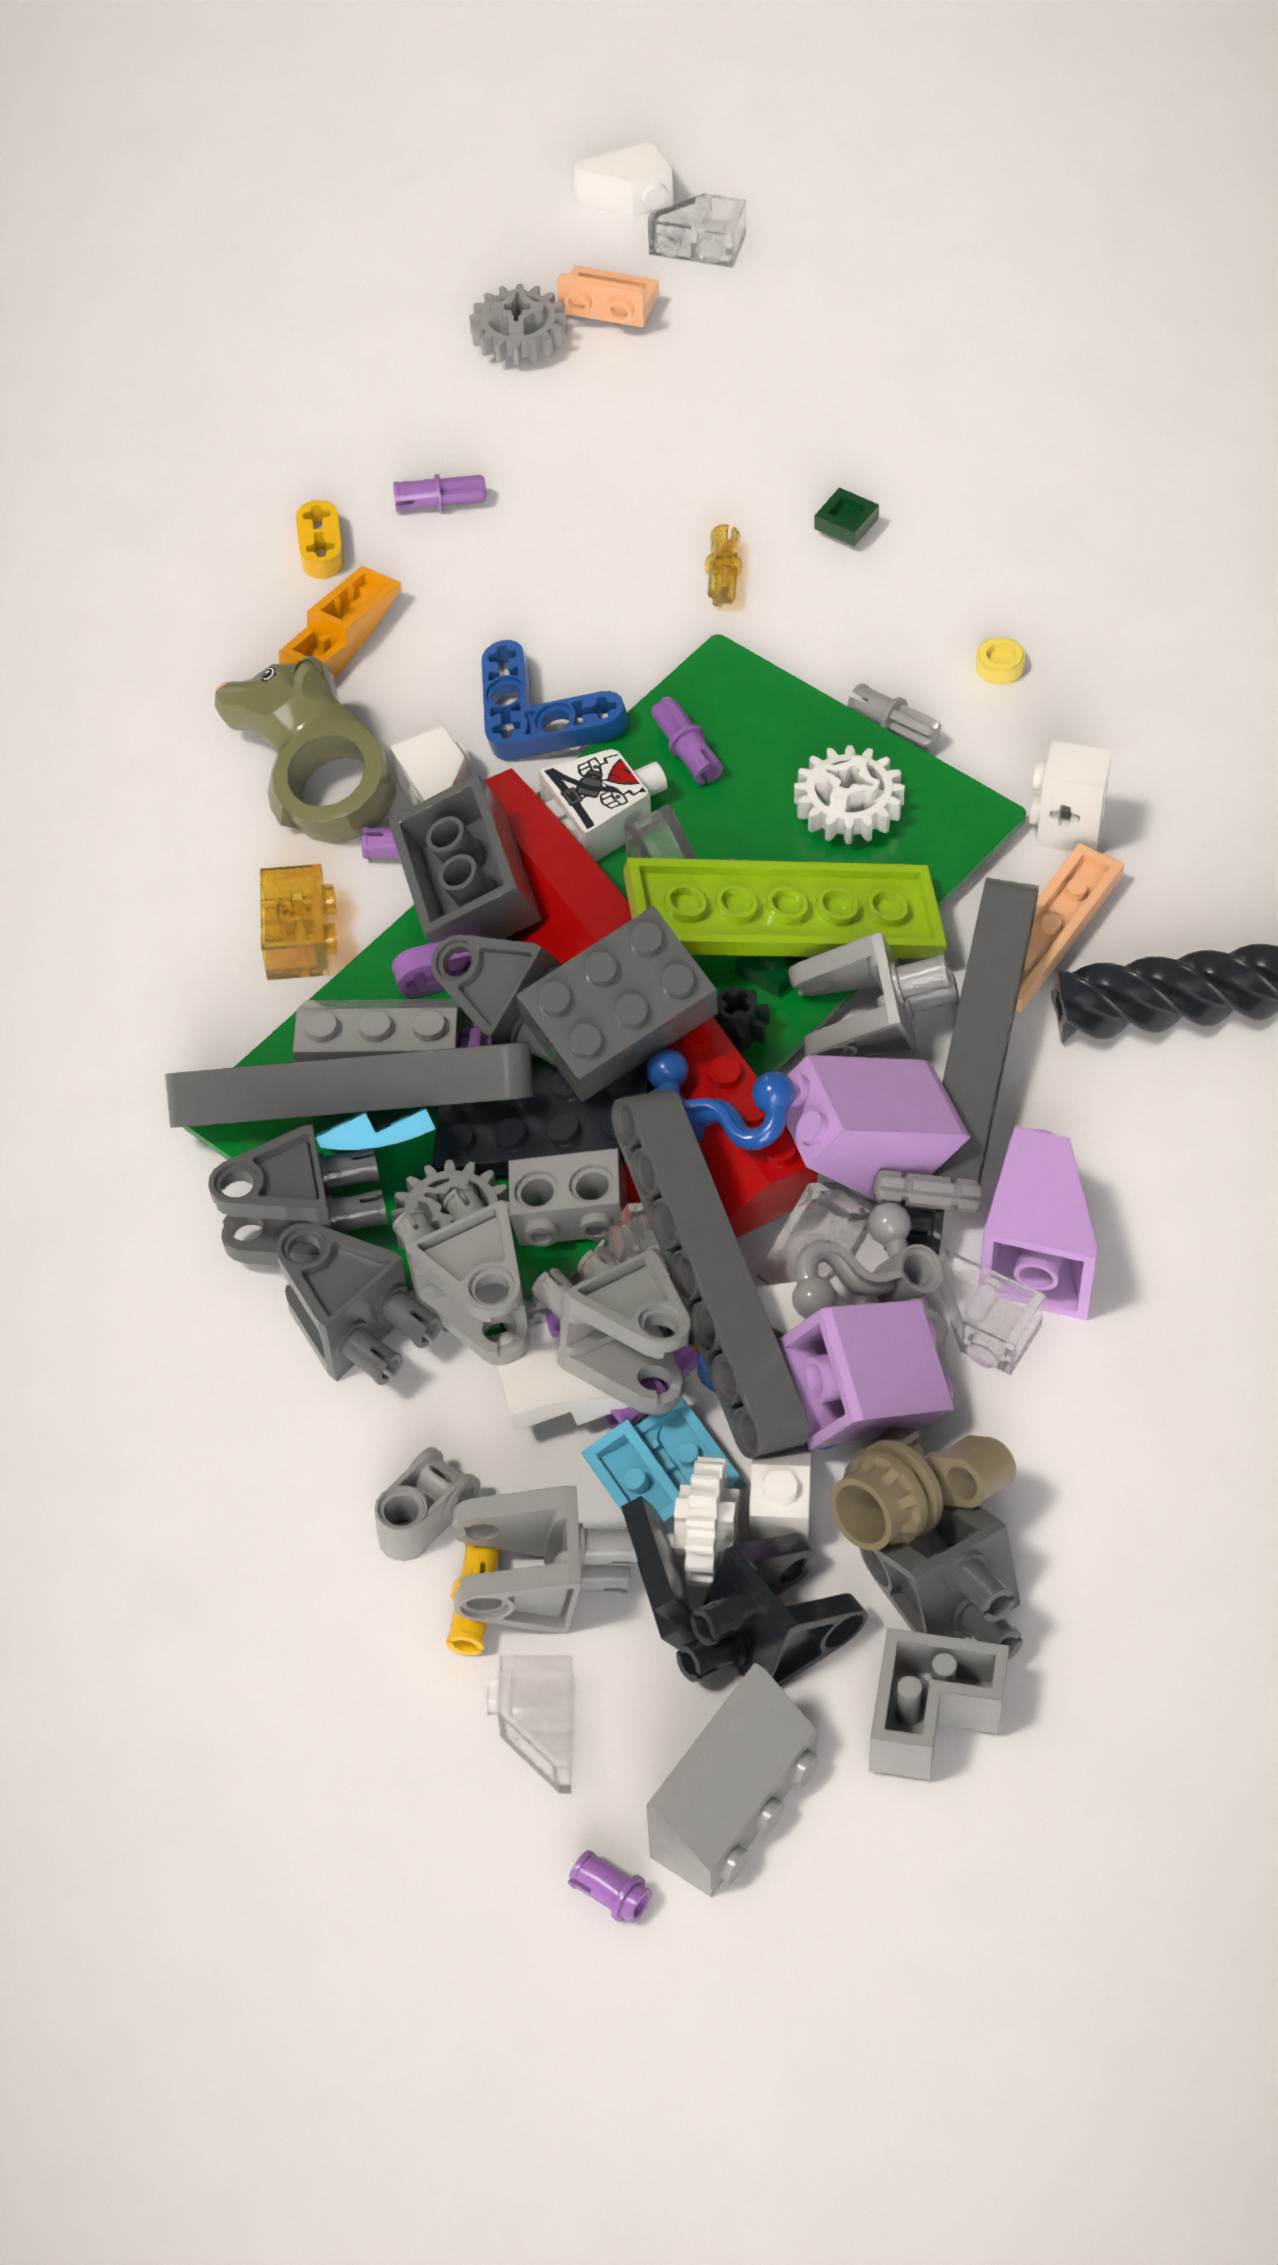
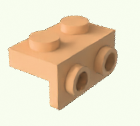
M574 265L570 274L561 273L557 280L558 302H563L564 314L644 328L659 295V283L656 279Z

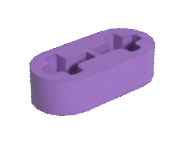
M441 941L414 947L396 956L392 962V971L401 994L406 997L416 998L446 991L436 980L431 970L433 952ZM462 952L452 955L448 962V968H450L452 977L461 976L466 973L471 965L470 952Z

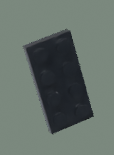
M648 1060L583 1102L558 1068L552 1067L532 1070L534 1097L439 1105L432 1167L437 1173L444 1171L446 1160H452L455 1170L463 1171L469 1162H474L477 1176L482 1175L488 1170L493 1171L494 1175L508 1174L510 1160L615 1148L619 1150L621 1161L626 1162L613 1129L612 1106L619 1098L648 1093L654 1090L646 1075Z

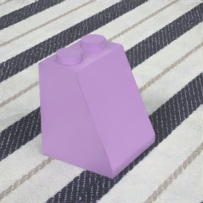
M807 1055L788 1074L794 1084L796 1094L795 1101L787 1110L786 1125L805 1166L876 1201L873 1188L878 1172L883 1170L901 1172V1177L905 1178L907 1173L932 1175L970 1139L933 1065L926 1060Z
M1014 1126L983 1232L978 1295L1087 1321L1095 1277L1098 1245L1070 1138L1055 1135L1044 1129L1032 1130Z
M921 1300L821 1308L777 1340L807 1415L809 1426L807 1444L809 1451L878 1436L895 1427L909 1429L931 1424L954 1410L952 1383L948 1374L942 1370L935 1347V1327L931 1319L926 1316Z

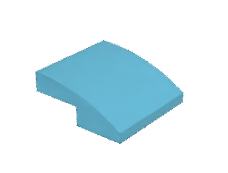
M420 1107L377 1129H374L367 1113L361 1112L316 1134V1140L320 1148L361 1150L400 1143L430 1132L435 1127L425 1107Z
M682 1395L678 1406L670 1412L661 1415H650L635 1427L627 1419L581 1452L621 1511V1506L642 1496L658 1511L664 1521L667 1533L674 1530L675 1501L679 1496L680 1484L691 1485V1476L694 1474L695 1460L697 1461V1456L725 1458L728 1463L727 1488L742 1490L747 1486Z

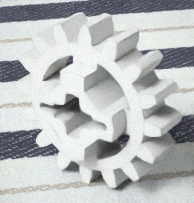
M847 745L845 754L838 755L834 749L828 748L825 760L811 756L809 758V769L800 768L798 771V783L794 784V804H797L798 819H808V830L810 832L817 831L820 828L825 829V840L830 841L836 834H842L845 843L851 844L853 836L861 834L868 842L872 840L873 829L876 828L880 832L887 833L890 828V820L899 821L901 806L904 805L905 785L901 784L900 770H890V759L888 757L881 758L878 761L873 760V749L868 748L862 755H856L853 746Z
M697 1456V1461L695 1460L694 1474L691 1476V1485L680 1484L679 1496L675 1501L674 1555L686 1556L684 1570H686L685 1581L688 1583V1586L710 1587L724 1550L737 1545L740 1490L727 1488L728 1463L725 1458Z

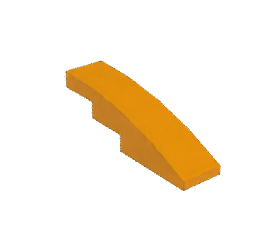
M364 566L358 568L307 611V628L279 650V664L297 663L301 659L312 655L331 670L335 679L375 630L401 591V582Z

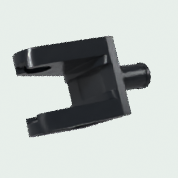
M793 1533L733 1545L724 1550L703 1606L693 1609L694 1614H691L690 1617L691 1626L698 1639L678 1647L679 1651L676 1652L677 1663L682 1674L691 1682H698L703 1677L729 1665L735 1666L744 1677L752 1665L757 1663L765 1668L781 1687L855 1637L866 1623L868 1614L850 1593L789 1606L781 1597H776L807 1575L809 1570L805 1567V1564L811 1557L817 1554L802 1534Z

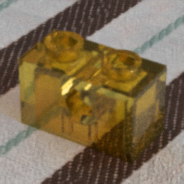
M322 864L260 868L261 950L267 980L329 976V955L338 954L336 925L335 923H328L327 915L336 914L337 907L334 884H325Z

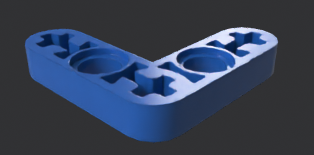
M501 640L495 642L482 655L485 734L493 754L499 759L515 760L608 741L624 733L629 725V717L622 697L612 691H599L532 705L530 667L522 646L516 641ZM506 662H508L510 675H502L501 673ZM511 693L519 695L511 704L502 706L496 704L499 698ZM608 713V717H602L603 714ZM578 718H583L584 723L580 724ZM560 719L569 721L562 730L556 732L545 730L553 721ZM505 724H513L515 730L511 733L512 737L507 738Z

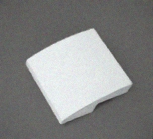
M547 1322L535 1324L534 1327L528 1328L530 1335L529 1346L521 1357L506 1364H495L509 1414L516 1431L568 1412L572 1413L578 1426L611 1414L610 1410L630 1407L566 1372L557 1364L559 1338L550 1335ZM509 1330L487 1338L492 1342H498V1345L501 1346L511 1342L514 1339L515 1332Z

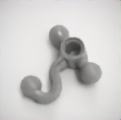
M885 1202L877 1205L867 1220L868 1232L871 1237L886 1247L889 1259L879 1264L873 1273L865 1269L845 1247L830 1240H815L805 1245L798 1254L794 1267L798 1284L792 1293V1302L797 1313L803 1318L807 1319L819 1309L832 1307L837 1303L836 1290L831 1282L818 1275V1264L825 1262L832 1268L847 1290L856 1295L877 1296L882 1303L921 1300L926 1316L931 1319L935 1327L936 1349L940 1348L945 1342L948 1334L947 1322L941 1313L929 1307L926 1295L937 1289L942 1282V1263L938 1255L931 1248L922 1244L908 1246L906 1237L911 1230V1219L906 1209L899 1204Z

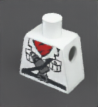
M613 749L539 770L541 800L564 824L595 862L648 830L652 824L650 796L662 792L668 787L666 776L657 762H652L633 771L619 751Z

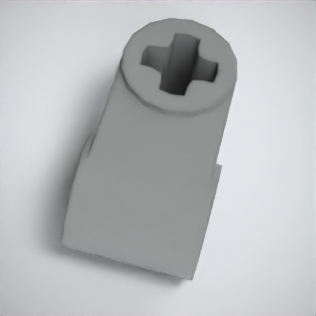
M429 1447L422 1451L413 1460L409 1468L387 1490L382 1492L376 1500L375 1519L380 1549L386 1556L402 1561L415 1559L423 1554L427 1547L452 1523V1509L461 1501L477 1497L480 1490V1480L473 1474L463 1475L443 1461L444 1456L442 1452L435 1447ZM402 1520L411 1521L410 1524L403 1526L394 1525V1523Z

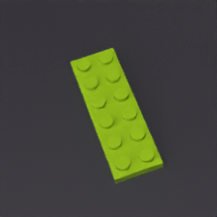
M627 857L623 870L631 918L634 919L654 906L690 955L814 957L882 932L896 958L930 959L944 954L948 946L928 865Z

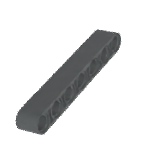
M988 877L985 880L942 1081L970 1136V1139L932 1174V1176L950 1177L951 1183H954L958 1178L977 1181L980 1187L1034 923L1039 892L1038 885Z
M530 1042L165 1074L170 1128L534 1097Z
M663 1089L617 1099L612 1106L611 1114L615 1136L674 1287L690 1317L692 1333L738 1449L745 1457L752 1459L804 1445L809 1433L805 1409L682 1101L672 1089Z

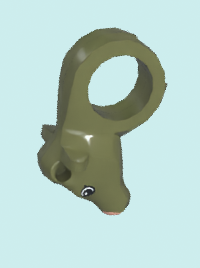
M310 655L297 663L272 664L252 679L223 682L216 688L215 708L227 726L233 730L251 732L263 742L278 750L271 770L268 798L270 809L281 826L297 828L313 840L339 843L361 837L364 826L376 828L389 814L396 795L395 773L392 764L378 740L341 704L338 699L333 674L322 661ZM348 758L359 760L364 764V773L360 784L347 798L336 804L321 807L305 804L302 801V792L307 779L317 768L325 763Z

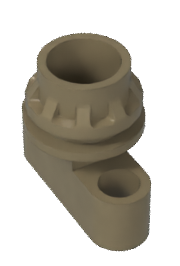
M891 1428L853 1453L851 1462L845 1468L843 1479L834 1485L830 1494V1508L833 1519L841 1533L852 1544L864 1550L877 1551L888 1544H909L913 1540L925 1536L938 1525L942 1516L943 1505L974 1508L1012 1483L1016 1475V1464L1011 1452L1002 1442L995 1438L967 1435L948 1449L924 1455L922 1447L917 1440L920 1437L918 1429Z

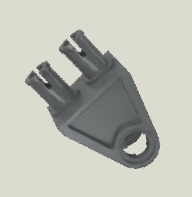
M460 934L449 936L441 941L435 948L431 958L433 975L479 1030L498 1044L530 1042L531 1064L536 1056L556 1067L521 1019L516 994L563 965V963L542 947L529 942ZM470 952L471 965L469 969L461 976L452 977L450 968H448L449 959L455 953Z
M312 1124L296 1128L221 1163L209 1176L208 1187L212 1200L216 1204L217 1210L227 1215L223 1220L224 1227L221 1235L223 1247L229 1257L241 1263L279 1265L276 1252L277 1239L285 1229L294 1224L303 1222L313 1223L340 1233L388 1224L382 1189L332 1199L331 1190L380 1181L374 1148L324 1156V1152H318ZM237 1181H245L253 1185L250 1192L241 1197L226 1196L222 1192L231 1183ZM246 1225H257L263 1229L261 1235L251 1241H241L234 1237L236 1231ZM300 1242L290 1250V1257L292 1260L300 1263L311 1262L318 1257L321 1250L314 1245H302V1242Z
M306 1222L290 1226L278 1237L276 1243L277 1257L280 1269L289 1282V1285H286L285 1288L289 1312L326 1372L335 1381H338L356 1365L372 1377L378 1385H384L389 1382V1377L383 1371H387L394 1377L401 1368L403 1357L385 1345L381 1340L396 1328L410 1339L415 1346L424 1348L429 1345V1341L423 1337V1334H426L432 1341L439 1334L442 1327L441 1318L433 1315L409 1296L403 1259L394 1251L321 1225ZM302 1242V1245L309 1244L318 1247L321 1252L311 1262L300 1263L292 1260L290 1250L293 1246Z
M943 1505L942 1516L935 1529L949 1549L940 1554L935 1553L928 1558L906 1543L888 1544L877 1551L859 1548L862 1559L873 1579L913 1632L960 1639L971 1635L975 1641L1008 1645V1660L1013 1658L1023 1644L1022 1634L1004 1618L1013 1608L1020 1605L1007 1526L979 1506L963 1508Z

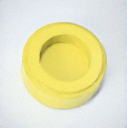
M993 638L979 646L976 655V671L983 680L992 684L1004 685L1015 682L1022 676L1025 665V651L1019 643L1008 638Z

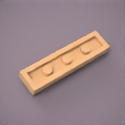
M1079 843L1039 895L1016 1006L1017 1012H1023L1123 877L1124 863Z

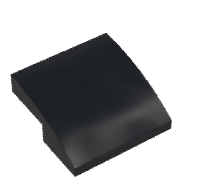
M640 1496L621 1506L636 1553L637 1564L660 1637L678 1649L680 1645L698 1639L691 1626L690 1617L693 1611L664 1521L651 1503Z

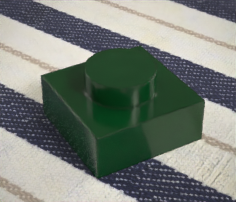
M839 487L814 515V529L855 546L879 519V504Z
M741 955L735 961L736 975L779 998L790 985L788 974L790 967L808 959V957Z

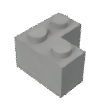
M887 1628L870 1738L869 1771L930 1780L937 1725L998 1734L1009 1646Z

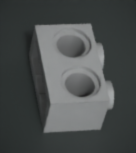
M618 1148L510 1160L509 1217L519 1246H549L561 1241L579 1239L603 1240L610 1236L628 1234L627 1178Z

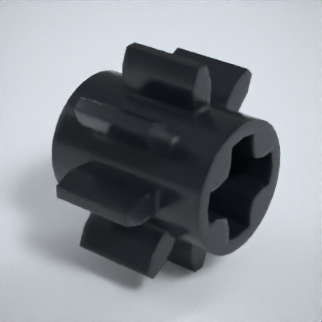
M731 985L723 990L717 997L718 1014L713 1017L736 1049L742 1053L745 1049L752 1046L755 1041L763 1043L765 1041V1025L769 1024V1005H757V990L755 989L749 991L746 988L733 987Z

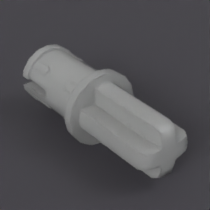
M862 683L857 685L852 691L868 703H863L850 696L847 707L881 725L883 728L926 748L931 747L934 742L938 741L941 729L940 722L909 707L906 699L901 697L892 699Z

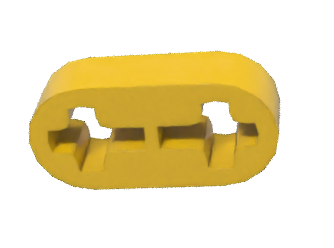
M324 500L306 502L296 512L302 568L308 576L316 579L333 577L341 571L344 564L338 512L333 504ZM322 522L323 529L314 530V523ZM326 549V556L317 557V550Z

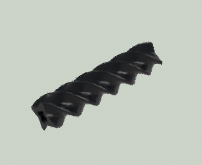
M1250 944L1239 947L1230 953L1216 950H1199L1188 953L1176 960L1162 956H1149L1137 959L1125 966L1113 963H1094L1083 966L1072 973L1056 969L1055 988L1051 991V1000L1057 1015L1060 1041L1063 1043L1077 1030L1096 1039H1108L1123 1031L1129 1023L1144 1031L1159 1033L1169 1029L1182 1016L1197 1025L1210 1027L1219 1024L1233 1010L1253 1020L1270 1018L1278 1012V946Z

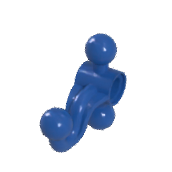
M661 1049L653 1053L647 1061L646 1075L649 1083L656 1088L653 1091L672 1089L678 1094L698 1144L705 1134V1127L717 1122L720 1123L727 1137L735 1146L748 1151L761 1150L771 1145L781 1136L786 1125L787 1110L795 1101L796 1094L794 1084L788 1075L778 1071H768L760 1075L754 1082L751 1095L756 1107L760 1111L765 1112V1117L760 1126L749 1128L738 1110L729 1102L710 1098L686 1100L681 1095L680 1087L688 1078L689 1066L685 1057L680 1052L672 1049Z

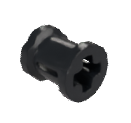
M906 1209L911 1219V1228L926 1230H910L906 1237L908 1246L922 1244L931 1248L939 1257L945 1210L935 1209L934 1212Z

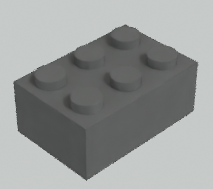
M478 773L388 819L423 934L431 943L443 941L449 936L459 934L505 939L542 920L505 808Z
M654 906L516 994L521 1019L582 1102L648 1060L653 1053L666 1048L718 1014L717 989Z

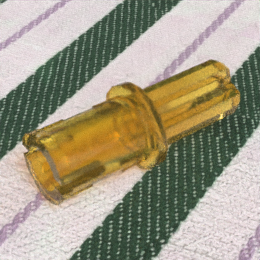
M727 524L718 525L711 531L710 554L706 558L704 566L709 576L707 595L712 598V604L716 607H721L724 603H733L736 597L737 577L742 571V561L738 556L741 535L739 530L733 526L731 537L728 539L729 525Z

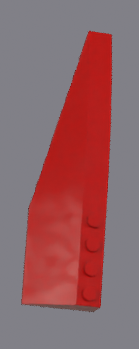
M512 768L484 780L505 808L542 920L513 934L514 941L534 943L564 964L632 920L627 900L564 824ZM714 1017L664 1048L680 1052L689 1066L688 1078L680 1087L681 1095L686 1100L698 1098L721 1099L731 1103L738 1110L749 1128H756L762 1124L765 1112L760 1111L756 1107L751 1095L757 1076ZM719 1122L705 1127V1134L699 1146L736 1238L817 1200L818 1173L805 1166L787 1125H785L781 1136L771 1145L761 1150L749 1151L735 1146L727 1137ZM622 1162L627 1178V1200L657 1243L626 1162Z

